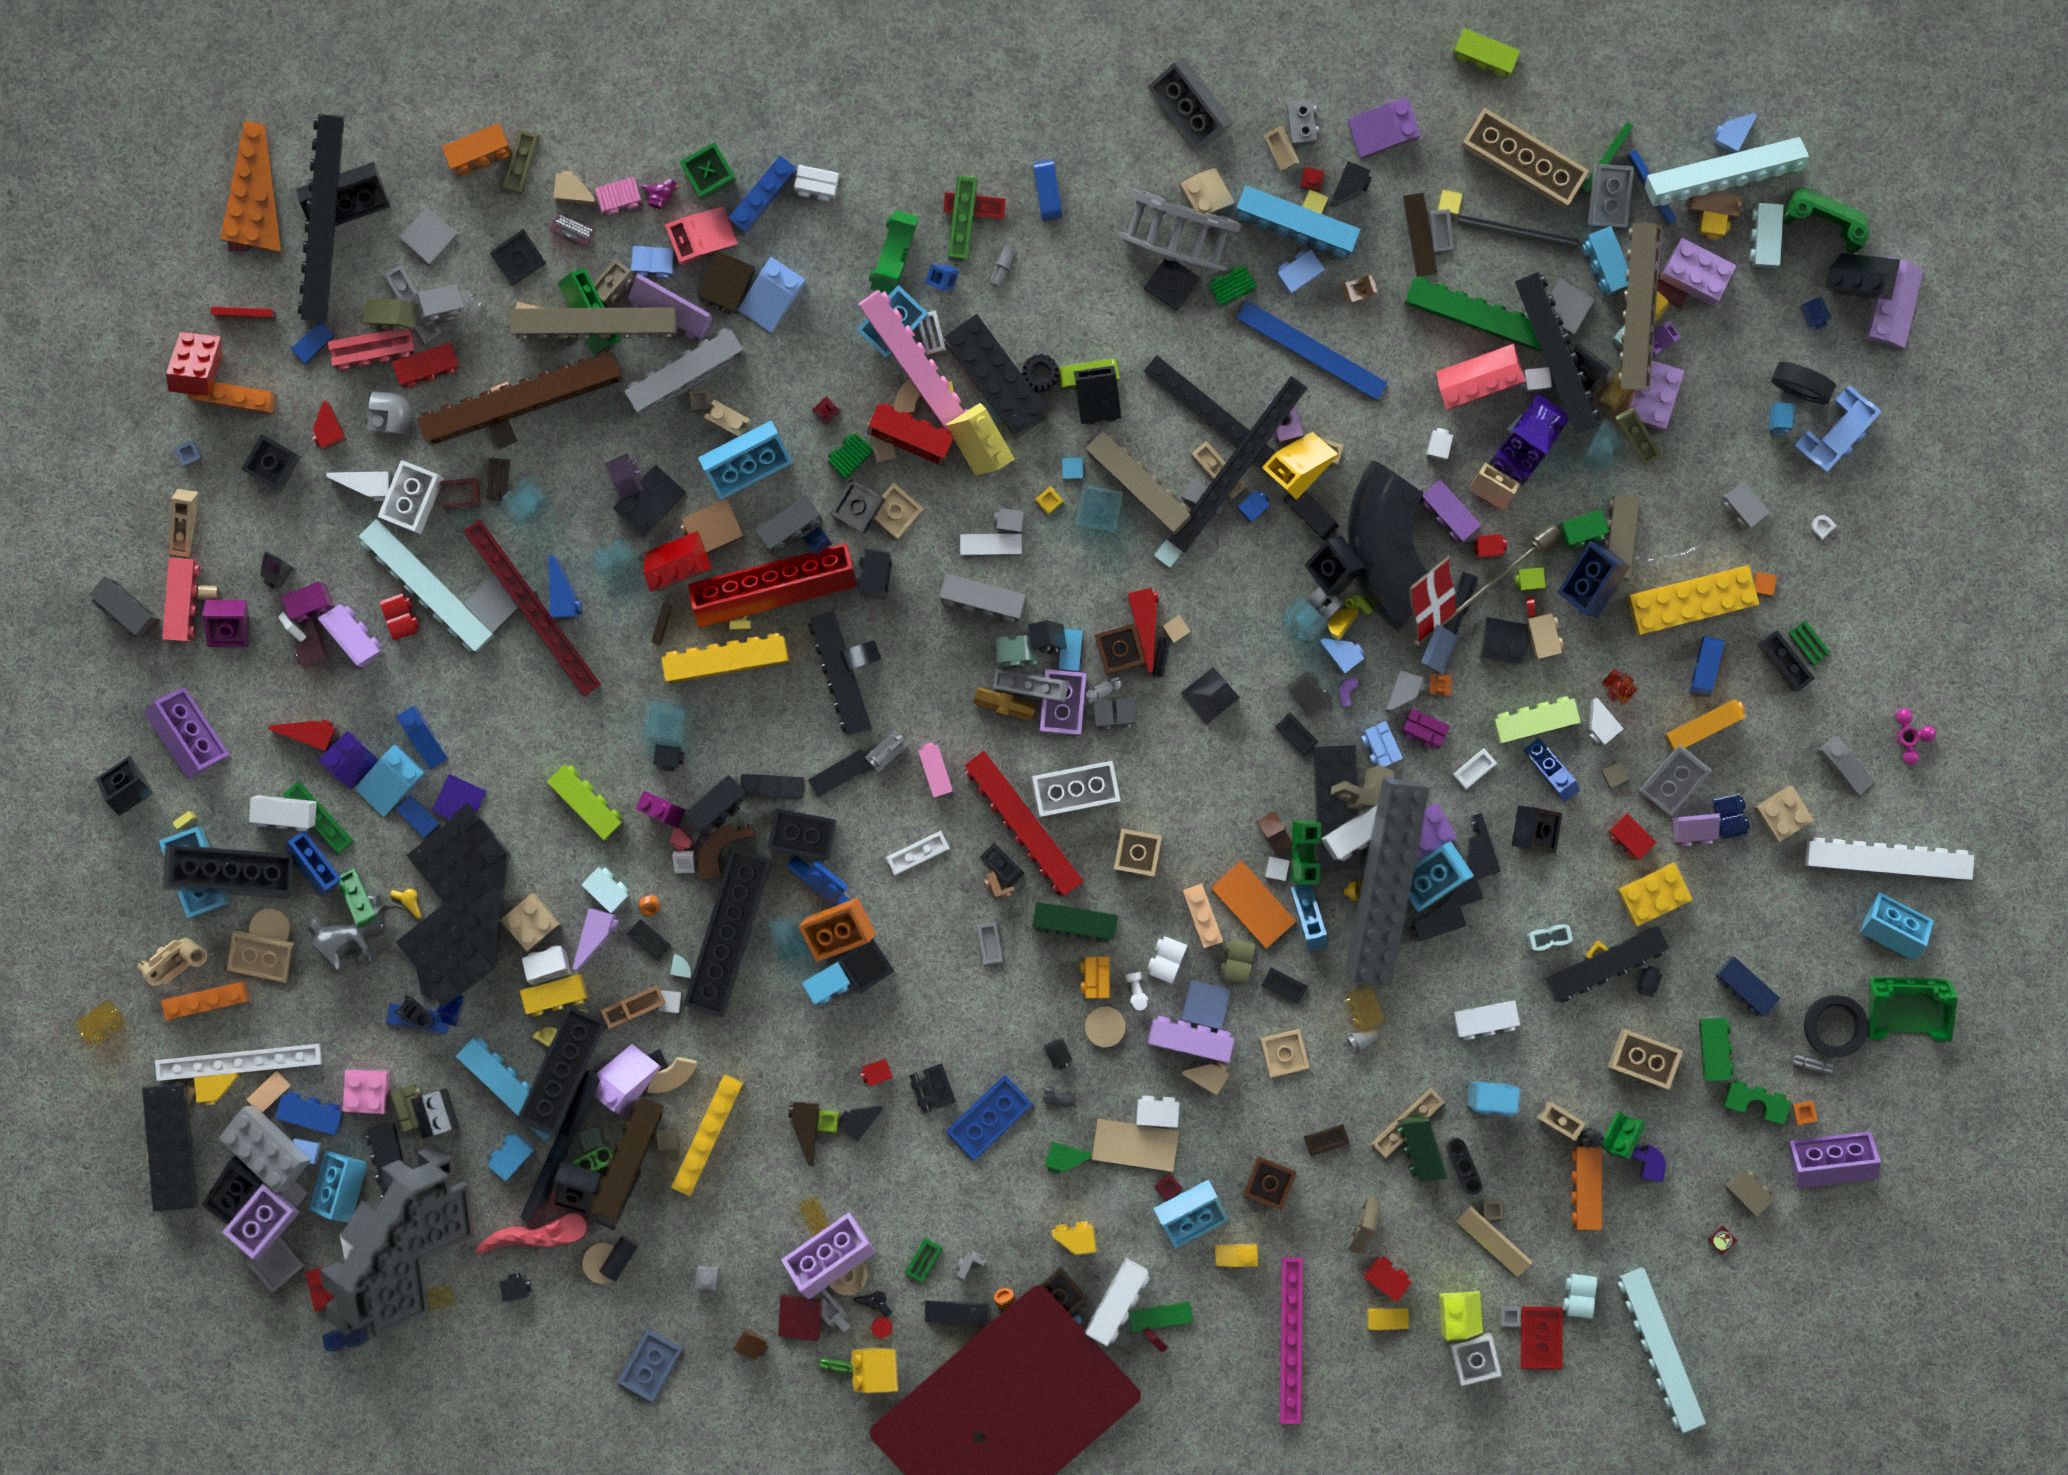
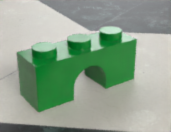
M1292 820L1291 881L1300 885L1320 884V863H1317L1314 857L1315 844L1321 843L1320 822L1314 820Z
M1735 1080V1083L1729 1082L1722 1106L1745 1113L1749 1102L1759 1100L1763 1105L1761 1118L1785 1125L1792 1102L1786 1100L1787 1095L1775 1092L1773 1096L1766 1094L1767 1089L1755 1086L1753 1090L1747 1088L1748 1083Z

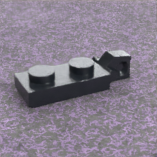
M1591 1127L1580 1132L1581 1135L1577 1137L1580 1145L1586 1149L1590 1147L1596 1148L1602 1145V1141H1605L1602 1133L1597 1129L1592 1130Z

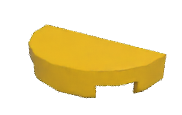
M1342 609L1330 617L1328 629L1332 638L1338 641L1341 639L1359 615L1358 609Z

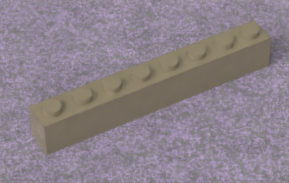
M1633 223L1632 228L1629 230L1631 248L1628 249L1627 259L1630 261V266L1626 271L1628 290H1625L1624 294L1627 307L1623 312L1625 331L1621 335V342L1624 344V348L1620 354L1622 372L1618 376V383L1621 385V389L1650 391L1662 225Z
M510 309V333L516 336V339H528V336H537V339H549V336L557 335V339H569V335H577L578 339H590V335H598L599 339H609L610 335H618V338L629 339L631 335H639V338L643 339L651 338V335H659V338H672V335H677V309Z

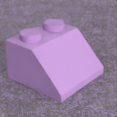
M1720 814L1672 818L1674 842H1680V846L1693 845L1692 841L1700 840L1701 844L1713 843V839H1719Z

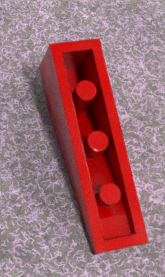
M1152 587L1127 594L1148 674L1153 672L1156 603H1159L1157 591L1153 592Z

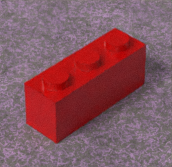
M450 342L392 362L399 385L401 387L406 386V389L418 386L417 382L423 380L425 382L434 381L441 374H445V376L455 374L457 372L456 369L460 368L453 344Z

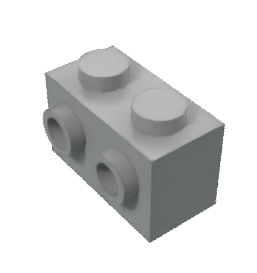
M1312 100L1287 103L1286 109L1292 146L1315 144L1317 138L1320 137L1319 126H1315L1314 118L1317 117L1316 105L1312 106Z
M1744 481L1721 498L1724 501L1723 506L1727 511L1733 512L1738 517L1736 521L1742 528H1752L1770 513Z

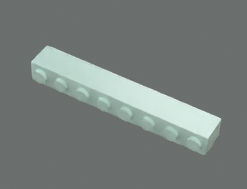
M1798 137L1647 175L1644 188L1653 207L1667 205L1670 202L1683 201L1690 197L1703 196L1714 191H1723L1729 187L1742 186L1749 182L1762 181L1765 178L1778 177L1793 171H1801L1806 168L1809 155L1801 138Z
M375 519L359 535L363 540L361 542L362 546L368 551L372 549L377 554L375 558L383 566L387 564L391 568L389 572L397 580L401 578L406 583L404 587L412 595L416 593L420 597L418 601L426 609L430 607L435 612L433 616L440 623L444 621L449 626L447 630L455 638L459 635L464 640L462 645L469 652L474 650L478 653L495 636L379 520Z
M1641 1267L1619 1276V1289L1622 1294L1626 1293L1628 1301L1625 1302L1629 1313H1634L1636 1320L1633 1321L1636 1331L1641 1332L1643 1340H1641L1642 1347L1645 1352L1649 1351L1651 1359L1648 1361L1652 1371L1656 1370L1659 1376L1656 1382L1660 1390L1664 1389L1666 1394L1664 1402L1668 1410L1672 1409L1674 1417H1671L1675 1429L1679 1428L1684 1433L1706 1424L1645 1269Z

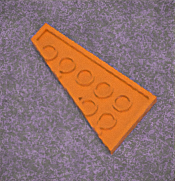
M244 120L220 240L281 253L265 125Z

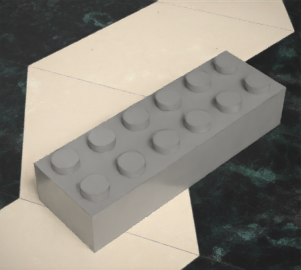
M726 328L715 334L716 337L710 341L706 339L700 342L697 349L693 351L689 349L680 355L681 358L675 362L670 360L663 364V369L658 372L653 370L646 374V379L641 382L634 381L627 386L628 389L624 392L639 416L642 417L744 357L746 354L731 329L726 330Z

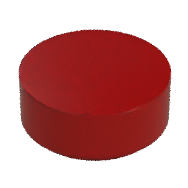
M1527 597L1528 617H1536L1534 597Z
M886 1317L876 1318L871 1326L872 1333L878 1338L889 1336L892 1331L891 1321Z

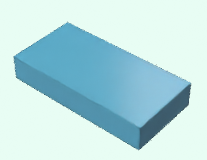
M1064 629L1067 648L1060 650L1059 670L1079 671L1083 630Z

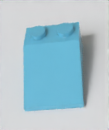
M394 744L374 765L355 790L377 812L385 817L427 773L401 747Z

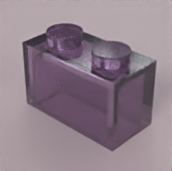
M628 453L605 463L621 500L644 489L641 484L644 478L635 459H630Z

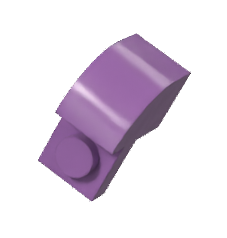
M1670 321L1654 331L1652 357L1681 338Z

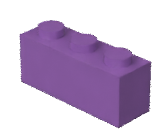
M1441 480L1421 497L1423 500L1421 502L1422 506L1427 511L1432 510L1436 515L1434 517L1439 525L1442 527L1445 525L1450 530L1448 534L1455 542L1459 540L1462 543L1481 526Z

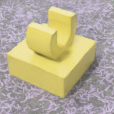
M744 616L742 619L735 618V621H729L730 630H751V621L747 620L748 616Z

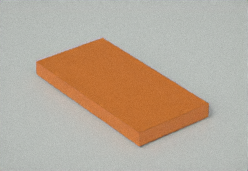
M1242 860L1211 887L1266 949L1296 922Z

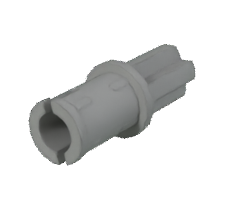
M1008 246L1003 247L998 262H995L996 267L991 276L990 284L996 287L1001 286L1007 270H1010L1009 265L1016 250Z

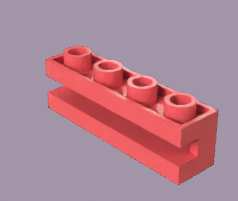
M405 328V331L393 329V331L387 330L328 342L329 350L332 354V366L338 368L339 371L350 369V365L358 364L359 367L371 365V361L378 360L379 363L391 361L392 357L398 356L399 359L415 353L410 328Z
M169 557L163 640L191 642V638L195 636V626H192L193 617H196L197 606L194 605V598L198 596L199 588L196 585V577L200 575V565L197 564V560Z

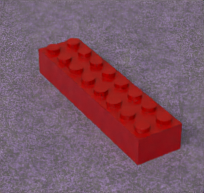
M847 543L828 547L816 556L813 552L688 584L692 609L698 628L857 587Z

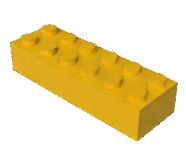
M1749 565L1627 596L1636 636L1759 605Z
M779 633L767 635L768 639L763 640L759 637L747 638L745 643L735 640L726 642L727 646L722 647L718 644L707 645L705 650L695 647L686 649V653L682 654L678 651L667 652L665 657H661L665 682L670 684L790 663L786 638Z

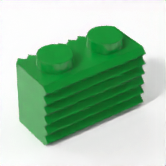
M1237 265L1229 270L1230 274L1224 277L1220 274L1211 279L1212 283L1208 287L1219 308L1256 290V284L1246 266L1241 268L1240 265Z
M850 433L842 441L844 445L839 450L835 448L828 455L830 458L827 461L828 464L844 480L874 452L857 433L854 435Z

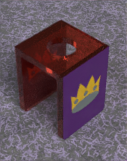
M477 478L440 481V485L443 487L473 484L474 502L443 504L442 508L444 510L481 507L479 480Z

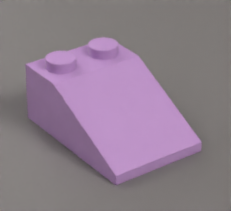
M588 909L572 969H581L611 936L612 932H616L619 920H616L617 915L596 909Z
M631 1044L596 1074L601 1081L594 1096L613 1112L625 1117L632 1108L634 1101L638 1100L661 1066L635 1045Z

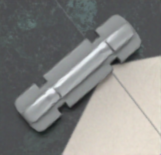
M1113 677L1109 682L1106 681L1094 687L1093 690L1090 689L1085 692L1084 698L1088 703H1092L1096 698L1099 699L1111 693L1112 689L1115 691L1120 688L1121 681L1117 677Z
M1795 1055L1793 1059L1794 1066H1803L1805 1069L1816 1072L1822 1071V1073L1831 1075L1834 1069L1833 1064L1823 1063L1822 1061L1807 1057L1805 1059L1800 1055Z

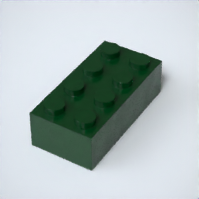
M1036 902L1033 927H1036L1038 932L1048 933L1049 929L1057 930L1056 935L1069 936V933L1077 934L1076 938L1089 940V936L1097 937L1099 942L1109 943L1110 939L1114 940L1118 915Z

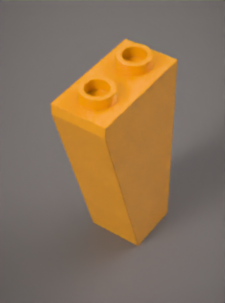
M1736 699L1731 700L1664 734L1672 751L1679 744L1686 748L1746 718L1743 714L1746 711L1741 702H1737Z

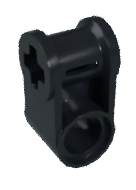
M405 995L404 1002L394 1012L418 1029L432 1028L435 1024L434 1014L409 995ZM424 1014L429 1018L426 1026L420 1023V1018Z

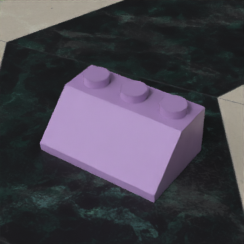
M340 604L320 616L318 620L357 666L365 668L383 653L380 650L382 646L375 637L372 639L366 633L369 631L363 622L360 621L358 623L353 618L356 614L349 606L344 607Z

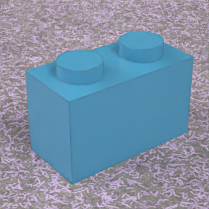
M518 1133L513 1136L509 1134L502 1142L505 1146L500 1151L496 1149L488 1158L490 1160L488 1166L504 1181L509 1180L535 1151V1148Z

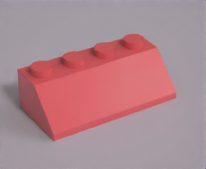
M1514 344L1436 372L1439 389L1447 410L1461 407L1527 383Z

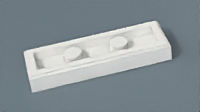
M960 534V555L1022 554V534Z
M939 831L887 856L886 859L895 876L950 848L942 831Z

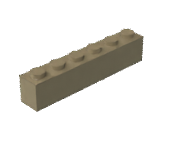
M1102 431L1086 447L1087 453L1175 536L1191 520V514L1189 513L1191 510L1183 502L1179 504L1175 500L1176 495L1170 489L1164 490L1160 486L1162 482L1154 474L1150 476L1146 473L1147 468L1139 460L1135 462L1127 448L1123 447L1121 449L1116 444L1118 440L1111 433L1107 435Z

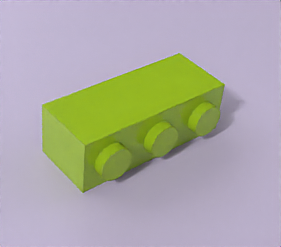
M1463 28L1453 55H1456V59L1465 63L1471 61L1475 63V67L1482 70L1491 69L1495 75L1505 78V76L1509 77L1511 75L1520 50Z

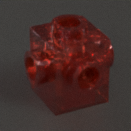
M1615 668L1601 683L1608 691L1606 695L1612 701L1616 702L1618 700L1624 705L1638 690L1634 686V679L1627 673L1622 674Z

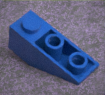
M1540 738L1524 749V752L1563 803L1580 791L1573 776Z

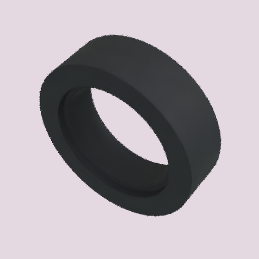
M1779 362L1771 379V382L1784 392L1803 400L1823 405L1829 404L1836 384L1828 377L1807 367L1790 362Z
M1840 995L1822 997L1810 1006L1805 1015L1804 1032L1809 1044L1816 1051L1826 1056H1849L1862 1047L1868 1035L1869 1023L1864 1009L1849 997ZM1832 1006L1846 1008L1855 1020V1032L1852 1038L1841 1046L1826 1044L1817 1032V1021L1820 1014Z

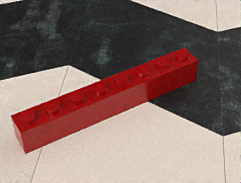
M982 751L965 764L967 768L964 771L971 781L973 779L977 781L979 786L976 788L983 797L987 795L992 802L989 805L995 813L1000 812L1004 818L1001 821L1007 829L1012 828L1015 831L1016 835L1014 838L1019 845L1025 844L1029 850L1026 854L1032 862L1038 861L1041 865V868L1038 870L1045 879L1050 877L1053 881L1051 887L1058 895L1062 893L1065 896L1083 882L1082 878L986 752Z

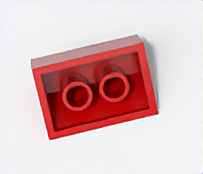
M698 531L645 552L643 574L650 592L663 590L712 570Z

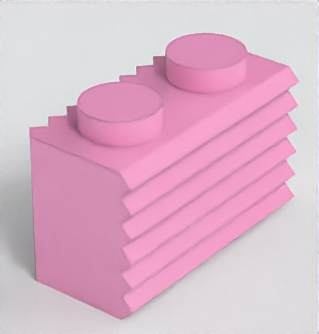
M634 177L595 188L601 212L607 214V216L616 215L623 208H627V210L636 209L639 207L638 204L642 203Z

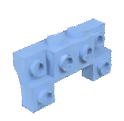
M1850 385L1834 401L1846 413L1821 441L1810 431H1807L1793 446L1807 460H1811L1824 473L1828 472L1841 456L1845 458L1852 451L1851 445L1855 441L1860 442L1867 434L1864 432L1866 428L1882 412Z

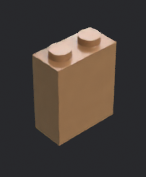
M727 499L682 518L683 524H681L684 535L686 536L698 531L707 554L744 538Z

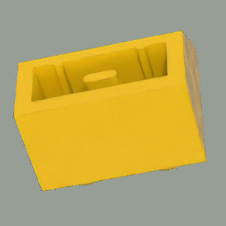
M1088 1221L1076 1222L1074 1227L1060 1224L1056 1225L1055 1229L1052 1230V1237L1074 1254L1096 1252L1093 1225L1088 1224Z

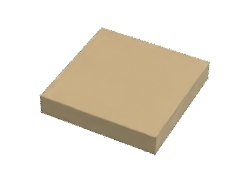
M893 482L882 495L886 500L874 520L898 540L924 511V508Z
M1300 1029L1260 1038L1269 1078L1310 1069Z

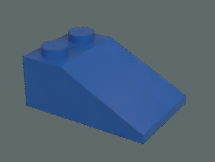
M549 555L550 617L553 619H579V614H583V604L580 602L558 558L554 555Z

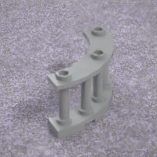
M1130 190L1129 197L1136 200L1137 206L1128 233L1117 231V236L1123 238L1124 243L1133 246L1137 244L1164 254L1163 258L1175 261V259L1205 266V269L1212 272H1217L1218 269L1227 270V267L1218 261L1227 233L1230 234V231L1239 232L1240 223L1230 218L1206 213V215L1195 213L1194 209L1179 204L1174 206L1165 203V199L1147 191ZM1149 205L1154 207L1155 215L1147 240L1136 236L1144 208ZM1166 212L1176 215L1177 219L1168 248L1154 243L1163 214L1165 215ZM1188 219L1199 222L1198 226H1200L1191 255L1176 251L1184 224L1188 222ZM1213 226L1218 228L1219 235L1211 259L1200 258L1199 254L1207 229Z

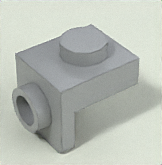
M973 1251L972 1254L967 1252L965 1259L960 1258L955 1268L958 1271L957 1276L964 1279L973 1261L985 1266L986 1260L983 1259L984 1255Z

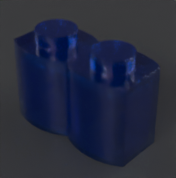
M1739 794L1714 798L1715 814H1720V838L1726 839L1747 834L1750 824L1748 818L1744 817L1743 809L1746 808L1744 798L1740 797Z
M363 1325V1327L347 1335L337 1328L325 1333L322 1339L325 1351L334 1352L345 1346L358 1347L367 1342L369 1336L367 1326Z

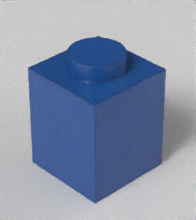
M1255 490L1237 509L1252 523L1270 506L1268 503L1269 498L1262 491L1258 493Z

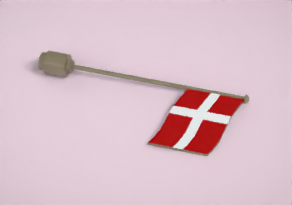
M1554 524L1546 525L1531 538L1532 548L1458 609H1456L1455 591L1450 575V558L1444 559L1410 587V603L1416 622L1417 640H1415L1414 645L1421 647L1420 644L1433 634L1437 625H1445L1534 551L1546 553L1560 541L1559 538L1562 537L1560 530Z

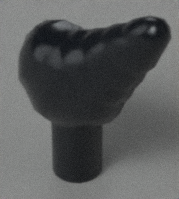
M882 1291L854 1298V1301L858 1304L875 1310L879 1309L886 1318L892 1313L885 1304L887 1298Z

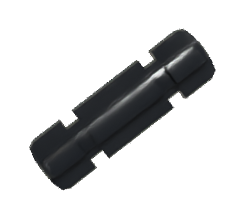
M1159 638V648H1157L1156 667H1154L1153 676H1164L1165 669L1163 668L1166 666L1167 647L1170 644L1169 638Z

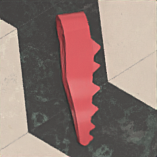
M567 1212L542 1225L504 1228L485 1238L478 1245L476 1253L480 1255L500 1247L509 1246L552 1248L567 1245L580 1240L586 1235L589 1227L588 1220L583 1215Z

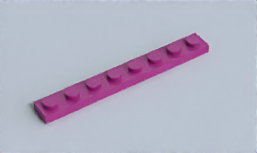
M1282 1257L1280 1424H1301L1302 1257Z

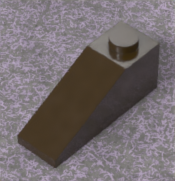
M794 1101L793 1106L789 1105L788 1118H792V1125L808 1166H813L819 1103Z

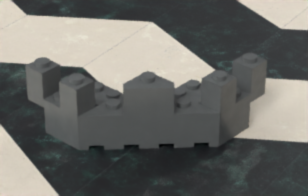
M435 1144L417 1152L419 1167L414 1170L400 1160L382 1168L384 1186L388 1190L377 1209L361 1201L340 1236L353 1247L343 1265L336 1262L320 1270L323 1287L336 1297L335 1300L325 1304L327 1319L345 1335L370 1322L372 1334L378 1337L428 1313L429 1307L422 1261L475 1236L468 1184L463 1181L450 1187L449 1177L455 1175L453 1159Z

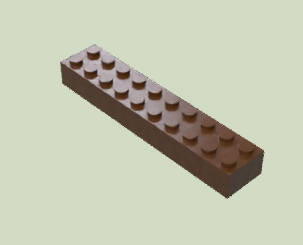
M603 351L598 353L596 358L589 360V357L578 360L576 365L570 366L565 364L559 366L558 371L552 373L544 371L539 373L537 378L531 379L527 377L519 380V384L513 386L511 384L499 387V391L493 393L491 390L480 393L478 398L472 399V397L460 400V404L454 406L453 404L444 405L440 411L433 412V410L423 412L421 414L422 417L417 418L424 441L432 446L488 427L489 424L494 422L493 419L495 418L498 420L508 418L509 420L624 381L617 358L613 352Z

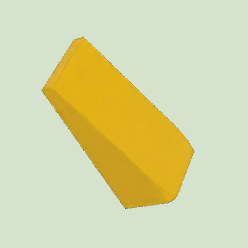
M1367 1308V1329H1409V1308Z

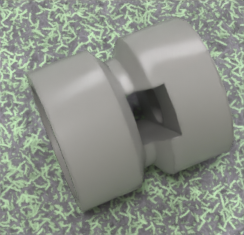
M1321 587L1305 601L1312 610H1318V615L1325 622L1343 604L1336 595L1327 596ZM1325 600L1329 603L1327 608L1322 605Z

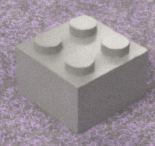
M457 284L418 292L410 301L418 304L415 323L416 326L423 325V327L432 326L436 321L440 320L443 323L453 321L454 317L459 315V312L464 308Z

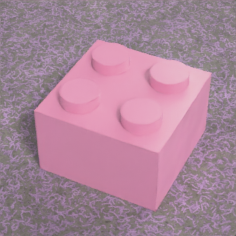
M345 1070L343 1112L388 1113L390 1071Z

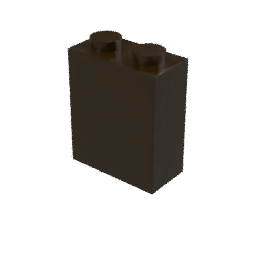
M716 251L697 295L701 299L700 302L709 307H712L714 304L720 307L719 311L730 315L731 312L736 314L756 270L755 267Z

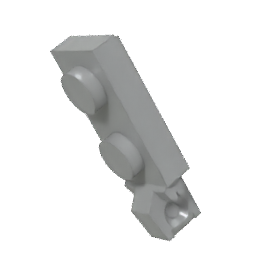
M825 1288L811 1297L822 1299L821 1317L829 1326L831 1325L835 1328L838 1325L844 1333L851 1328L850 1324L845 1320L848 1316L845 1310Z

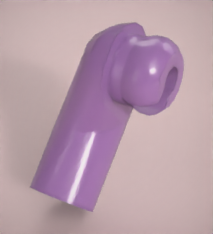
M1355 678L1345 679L1338 689L1342 707L1352 705L1349 694L1358 686V681Z

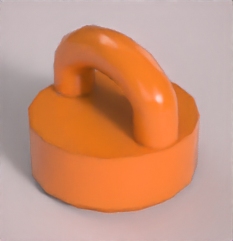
M645 896L639 900L641 914L653 916L659 912L660 903L656 896Z
M1002 1288L994 1295V1301L999 1309H1007L1016 1301L1013 1291L1009 1288Z

